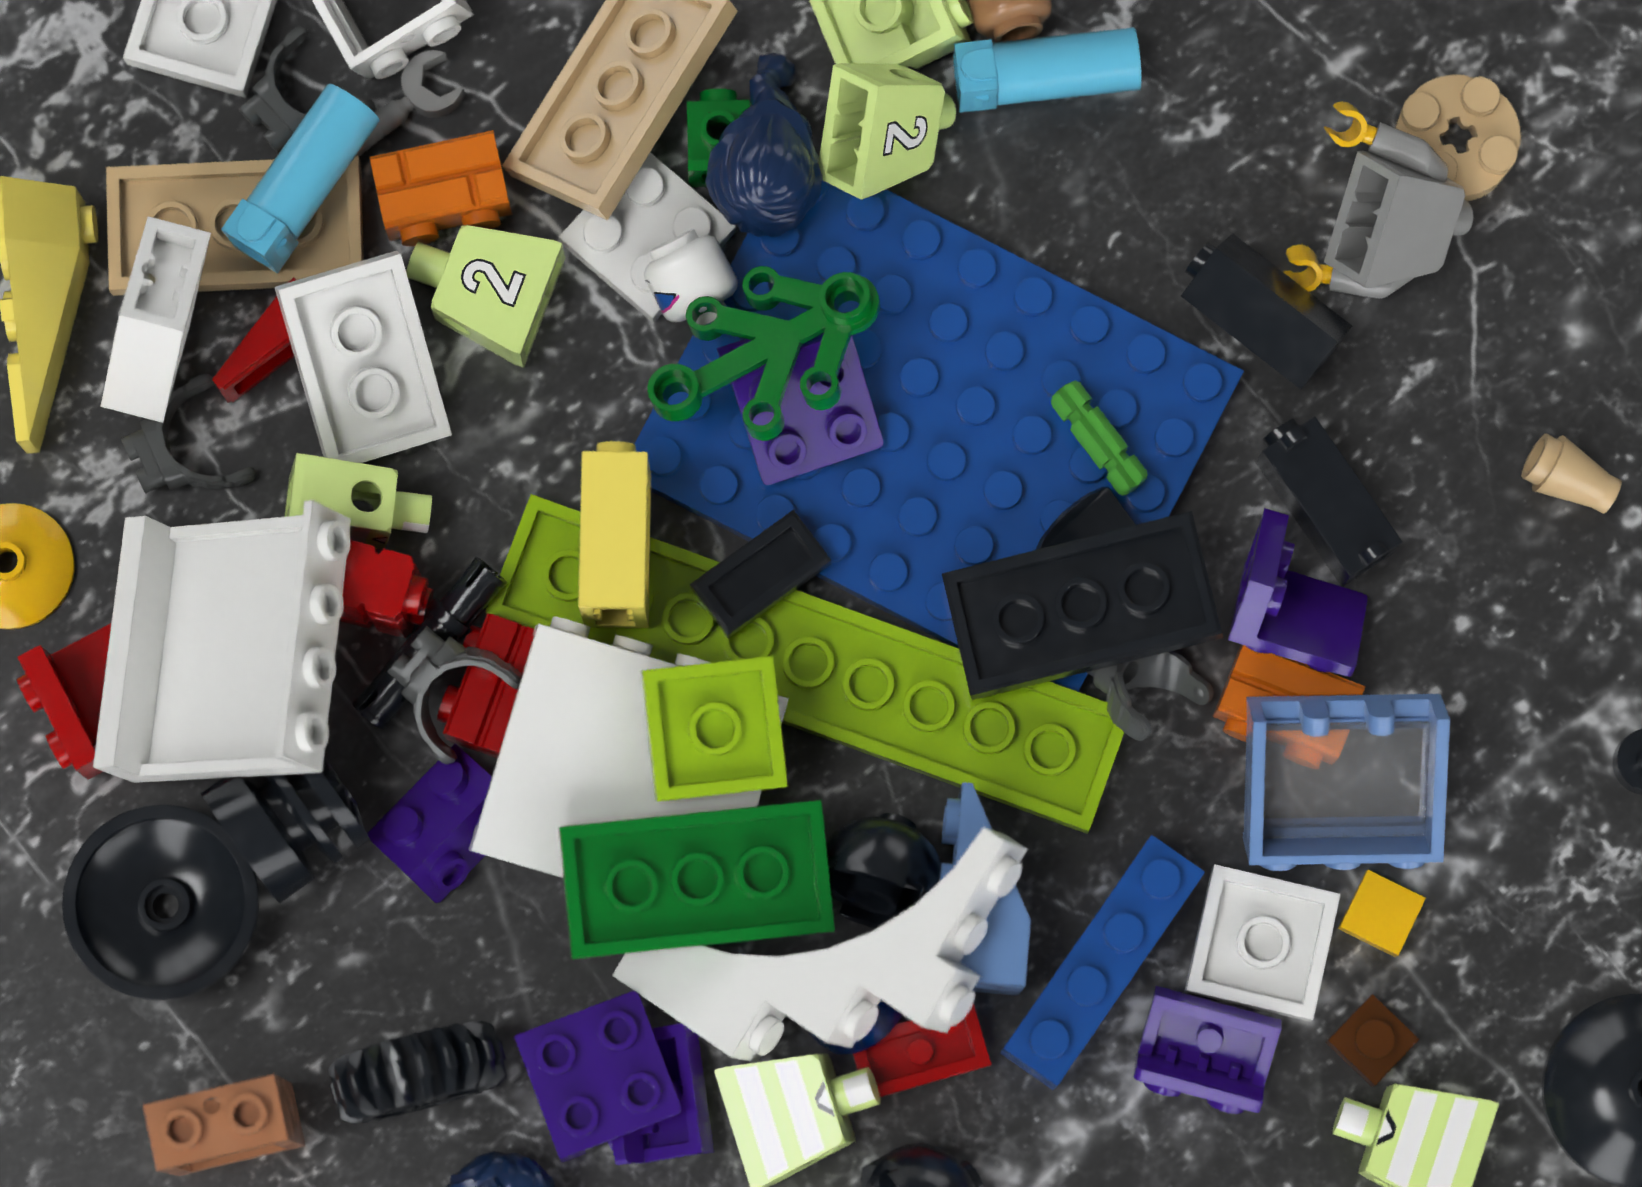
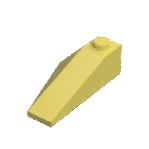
M0 176V263L4 279L10 280L11 291H4L3 299H0V311L9 342H17L18 353L8 354L7 357L16 442L27 454L40 453L90 264L88 244L98 243L97 216L94 205L86 206L85 201L75 186Z

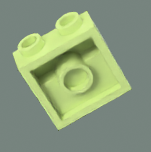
M809 0L835 64H898L919 69L953 52L954 43L971 42L965 27L972 24L974 20L967 0Z

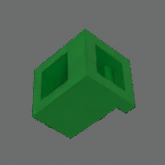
M725 88L707 89L700 92V101H687L688 177L690 187H707L705 181L710 152L719 143V140L713 139L708 135V128L710 126H728L732 121L738 119L743 111L750 107V100H737V92Z

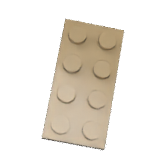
M606 0L502 167L511 177L608 220L738 12L730 0Z
M359 156L354 157L297 239L299 244L278 274L235 248L221 230L242 198L247 200L275 159L106 167L109 291L113 296L125 295L148 216L211 233L198 292L269 289L286 284L293 277L299 280L363 261L361 162Z

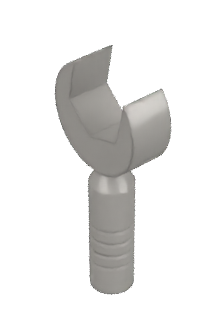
M437 50L424 51L409 60L401 77L404 97L400 100H391L375 112L380 121L356 156H361L371 146H374L378 141L407 120L409 112L413 109L423 116L436 118L450 114L461 104L465 95L463 86L441 97L424 87L425 71L447 61L445 52Z

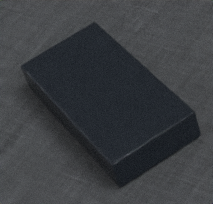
M793 509L692 582L690 588L729 639L830 566L832 560Z

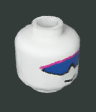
M692 229L649 251L653 261L645 268L644 278L663 316L670 322L686 320L687 307L699 297H713L722 306H726L724 301L732 296L737 289V277L715 237L706 235L698 237L695 230ZM707 307L700 308L699 312L707 310ZM713 312L703 313L699 316L696 323L706 325L714 321L717 314Z

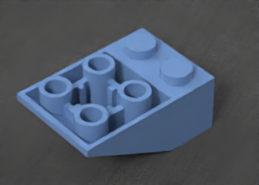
M962 782L958 798H947L946 806L944 807L941 844L953 845L952 864H941L940 881L955 867L983 827L992 830L972 783ZM1015 884L1007 895L998 898L987 916V932L979 946L970 954L964 955L960 962L981 976L973 988V992L1019 996L1026 985L1031 920Z

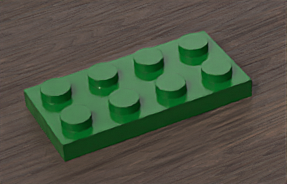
M821 800L558 827L571 959L835 931Z

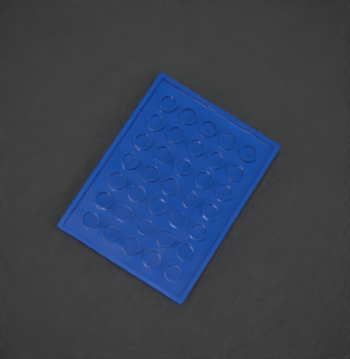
M822 180L819 199L796 228L786 231L777 237H770L768 235L757 237L752 233H747L730 265L737 277L738 286L734 294L727 298L724 303L726 307L784 320H791L808 310L780 302L775 308L766 311L753 308L746 299L742 282L745 275L751 269L759 266L770 267L780 276L823 285L829 277L841 272L855 273L871 281L880 299L879 314L868 329L854 334L852 337L883 438L882 447L771 485H765L760 477L730 383L703 397L699 410L692 417L683 421L663 419L653 408L634 444L636 445V452H648L651 471V492L748 542L794 509L832 560L831 565L817 574L816 577L959 649L942 573L1034 551L1041 537L1063 511L1087 493L1101 487L1110 488L1136 525L1169 517L1244 370L887 189L871 197L859 199ZM770 282L759 283L754 288L753 293L757 295L766 294L771 291L774 284ZM847 301L839 307L838 311L840 313L853 311L859 306V303ZM722 334L717 339L704 341L693 335L677 364H682L695 371L719 358L716 348L743 340L744 338ZM1076 380L1082 384L1092 397L1090 400L1092 408L1098 406L1129 446L1126 453L1129 456L1135 454L1147 470L1148 476L1145 482L1131 493L1124 496L1117 493L1106 478L1109 473L1107 469L1103 468L1100 470L1070 431V428H1072L1070 420L1064 422L1052 407V396L1067 383ZM674 393L669 398L668 404L681 403L688 397V393ZM1088 673L1076 674L1050 682L1079 692Z

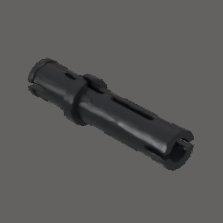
M475 557L472 564L441 600L436 597L427 607L430 613L421 625L384 666L372 683L353 701L352 704L356 710H363L361 714L367 720L384 730L388 722L407 700L401 694L404 686L387 673L390 666L403 652L410 658L415 654L416 650L410 644L426 626L443 640H446L449 636L456 641L460 638L465 640L466 635L473 631L470 628L471 624L498 592L507 585V581L502 576H497L498 572L490 565Z

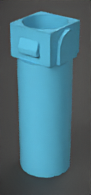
M1134 27L992 43V39L954 43L953 68L959 113L997 109V105L1141 89L1140 52Z
M327 84L247 200L242 198L221 228L234 247L278 274L299 244L297 239L379 123V117L367 105L338 86Z

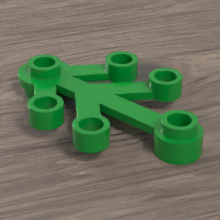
M767 266L751 269L745 275L742 282V288L748 303L753 308L761 311L773 309L780 302L808 309L791 320L722 306L717 299L709 296L695 299L687 307L686 320L692 334L696 338L711 341L717 339L722 334H727L751 341L695 371L682 364L675 363L662 366L656 370L651 376L647 387L648 396L656 413L668 421L686 420L699 410L703 397L766 364L755 397L745 405L742 417L748 433L753 438L760 441L772 440L784 428L785 420L780 406L802 344L823 334L814 367L809 368L802 375L800 389L805 402L811 408L816 410L832 408L841 398L842 389L837 376L851 335L868 329L874 323L880 311L878 292L867 278L851 272H841L829 277L823 285L780 276L774 269ZM770 282L774 284L771 291L766 294L757 295L753 293L754 288L759 283ZM847 301L859 303V306L853 311L847 313L838 312L839 307ZM707 307V310L699 312L700 308ZM713 312L717 314L716 319L710 324L700 325L696 323L699 316L703 313ZM819 381L831 383L830 389L824 394L815 395L810 392L812 386ZM674 393H688V397L681 403L668 404L669 398ZM768 411L774 413L772 421L768 424L756 425L753 423L754 418L761 412Z

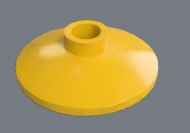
M0 504V555L4 552H14L18 559L17 565L12 571L8 573L0 572V629H22L45 620L63 603L74 579V552L65 531L47 513L25 504Z

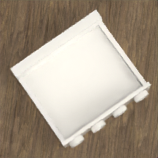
M313 500L304 501L303 515L177 527H169L147 516L126 517L93 768L133 783L321 773L324 750L329 737L328 715L332 682L336 675L335 654L339 619L343 612L342 593L346 558L351 544L349 534L351 519Z
M553 616L550 627L541 624L536 625L526 665L469 850L563 878L558 827L757 807L762 790L655 802L641 671L710 662L678 653L675 664L651 658L652 645L615 635L612 646L588 639L591 627ZM778 695L780 722L782 724L789 698Z

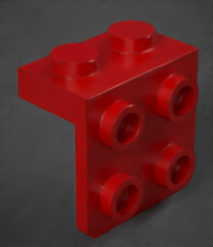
M112 623L53 654H50L45 648L38 645L17 656L26 673L16 679L24 698L34 713L44 708L54 728V731L45 735L54 756L63 769L73 765L74 769L87 780L104 772L93 768Z

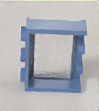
M1441 694L1246 697L1247 733L1243 842L1249 865H1260L1272 871H1286L1302 864H1324L1332 869L1350 870L1366 863H1389L1391 866L1401 869H1414L1429 862H1444L1450 718Z

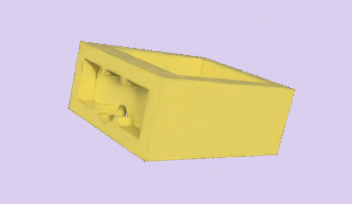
M620 441L601 442L597 444V451H582L579 610L583 624L589 627L649 628L651 471L648 452H636V445L633 443Z

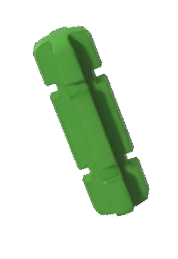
M1076 380L1069 382L1054 393L1051 399L1052 407L1064 422L1070 420L1072 423L1070 431L1100 470L1103 468L1107 469L1109 473L1106 478L1117 493L1122 496L1131 493L1145 482L1148 476L1147 470L1135 454L1129 456L1126 453L1129 446L1098 406L1092 408L1090 405L1092 397L1082 384Z

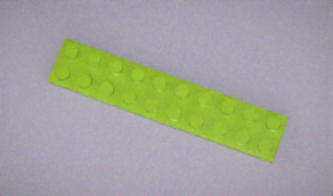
M533 494L530 495L500 576L507 581V585L489 602L486 614H494L533 629L538 624L550 627L553 616L583 624L579 610L580 511ZM650 537L649 628H590L588 639L611 646L613 645L615 635L638 640L653 646L650 654L651 658L675 664L678 653L710 663L773 656L777 695L789 698L782 720L783 724L961 788L962 782L972 783L978 795L1088 834L1124 735V731L1113 723L1107 711L1108 702L1050 681L972 700L958 648L798 590L792 592L728 639L690 588L692 582L720 562Z

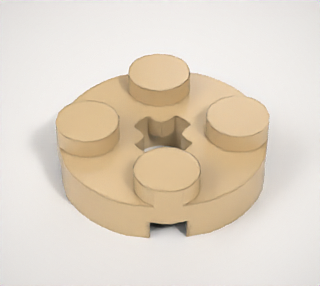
M1447 75L1424 83L1405 101L1395 125L1396 129L1425 140L1447 164V178L1463 187L1465 192L1464 199L1466 201L1480 198L1497 187L1515 164L1521 143L1520 125L1514 108L1508 99L1500 93L1498 86L1492 80L1485 77L1472 78L1466 75ZM1449 124H1459L1461 129H1468L1473 138L1467 141L1466 152L1457 153L1453 144H1442L1440 136L1448 132Z

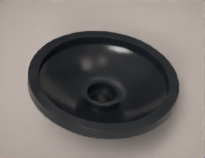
M174 805L144 806L124 812L110 819L91 834L81 846L69 867L65 879L62 899L63 920L67 936L76 955L91 974L116 991L139 999L155 1001L175 1000L194 995L211 987L226 976L240 961L252 940L257 925L260 900L259 887L254 870L220 823L205 814L185 807ZM167 895L175 896L179 905L176 914L170 918H160L156 910L158 901Z
M1627 994L1608 998L1591 1005L1576 1015L1555 1039L1548 1053L1542 1076L1544 1113L1550 1130L1561 1149L1577 1166L1588 1174L1619 1187H1642V1097L1638 1092V1083L1642 1079V994Z

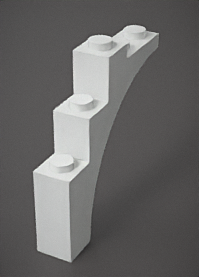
M983 827L955 867L914 906L876 930L828 949L779 957L732 954L714 949L708 945L625 953L612 976L731 1058L756 1063L760 1060L761 1056L768 1054L780 1040L784 1030L782 1021L785 1016H788L826 1043L852 1048L855 1041L864 1038L874 1026L879 1013L876 1006L880 999L920 1026L947 1033L951 1025L954 1026L961 1022L971 1009L975 999V993L972 990L981 977L960 962L964 955L973 952L983 940L988 928L986 918L998 898L1007 895L1017 883L1022 872L1020 861L1027 848L1007 835Z

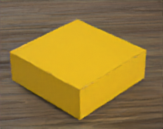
M1367 869L1337 929L1393 957H1397L1426 898Z

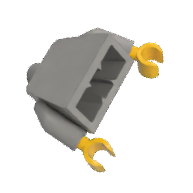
M1341 101L1334 103L1333 107L1341 114L1353 117L1351 127L1344 132H1336L1324 126V130L1341 147L1349 148L1362 142L1369 145L1368 151H1357L1324 259V263L1328 265L1319 264L1314 251L1308 246L1293 245L1286 251L1289 262L1294 265L1308 267L1302 272H1283L1308 292L1315 290L1320 283L1330 284L1329 291L1376 299L1386 298L1414 279V277L1435 273L1443 266L1452 236L1464 235L1470 230L1473 223V210L1464 199L1465 192L1463 187L1447 178V164L1425 140L1381 122L1377 128L1367 124V121L1355 106L1349 102Z

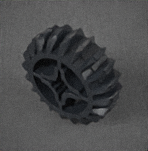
M484 1021L456 1023L446 1027H437L394 1038L341 1056L328 1068L332 1084H329L333 1103L338 1106L342 1120L353 1124L367 1123L443 1105L493 1089L495 1086H499L507 1077L504 1066L506 1057L502 1041L497 1038L492 1024Z

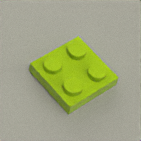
M773 656L641 671L655 802L788 787Z

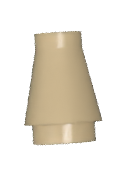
M1547 433L1541 436L1532 448L1521 475L1523 479L1532 483V490L1534 492L1591 507L1602 514L1610 509L1622 485L1620 479L1610 475L1567 437L1561 435L1556 439Z

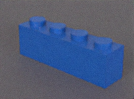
M1151 835L1000 1054L1051 1090H1054L1202 878L1205 871Z

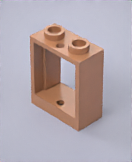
M275 1074L143 1105L156 1171L182 1176L306 1146L293 1084Z

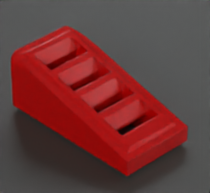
M293 277L289 282L296 281V279ZM277 296L212 379L228 403L236 401L294 357Z

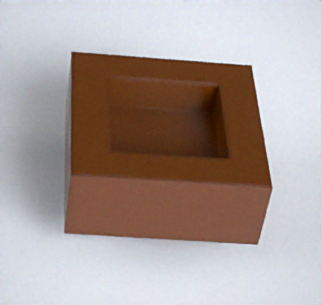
M1372 994L1325 1042L1371 1087H1374L1420 1039Z

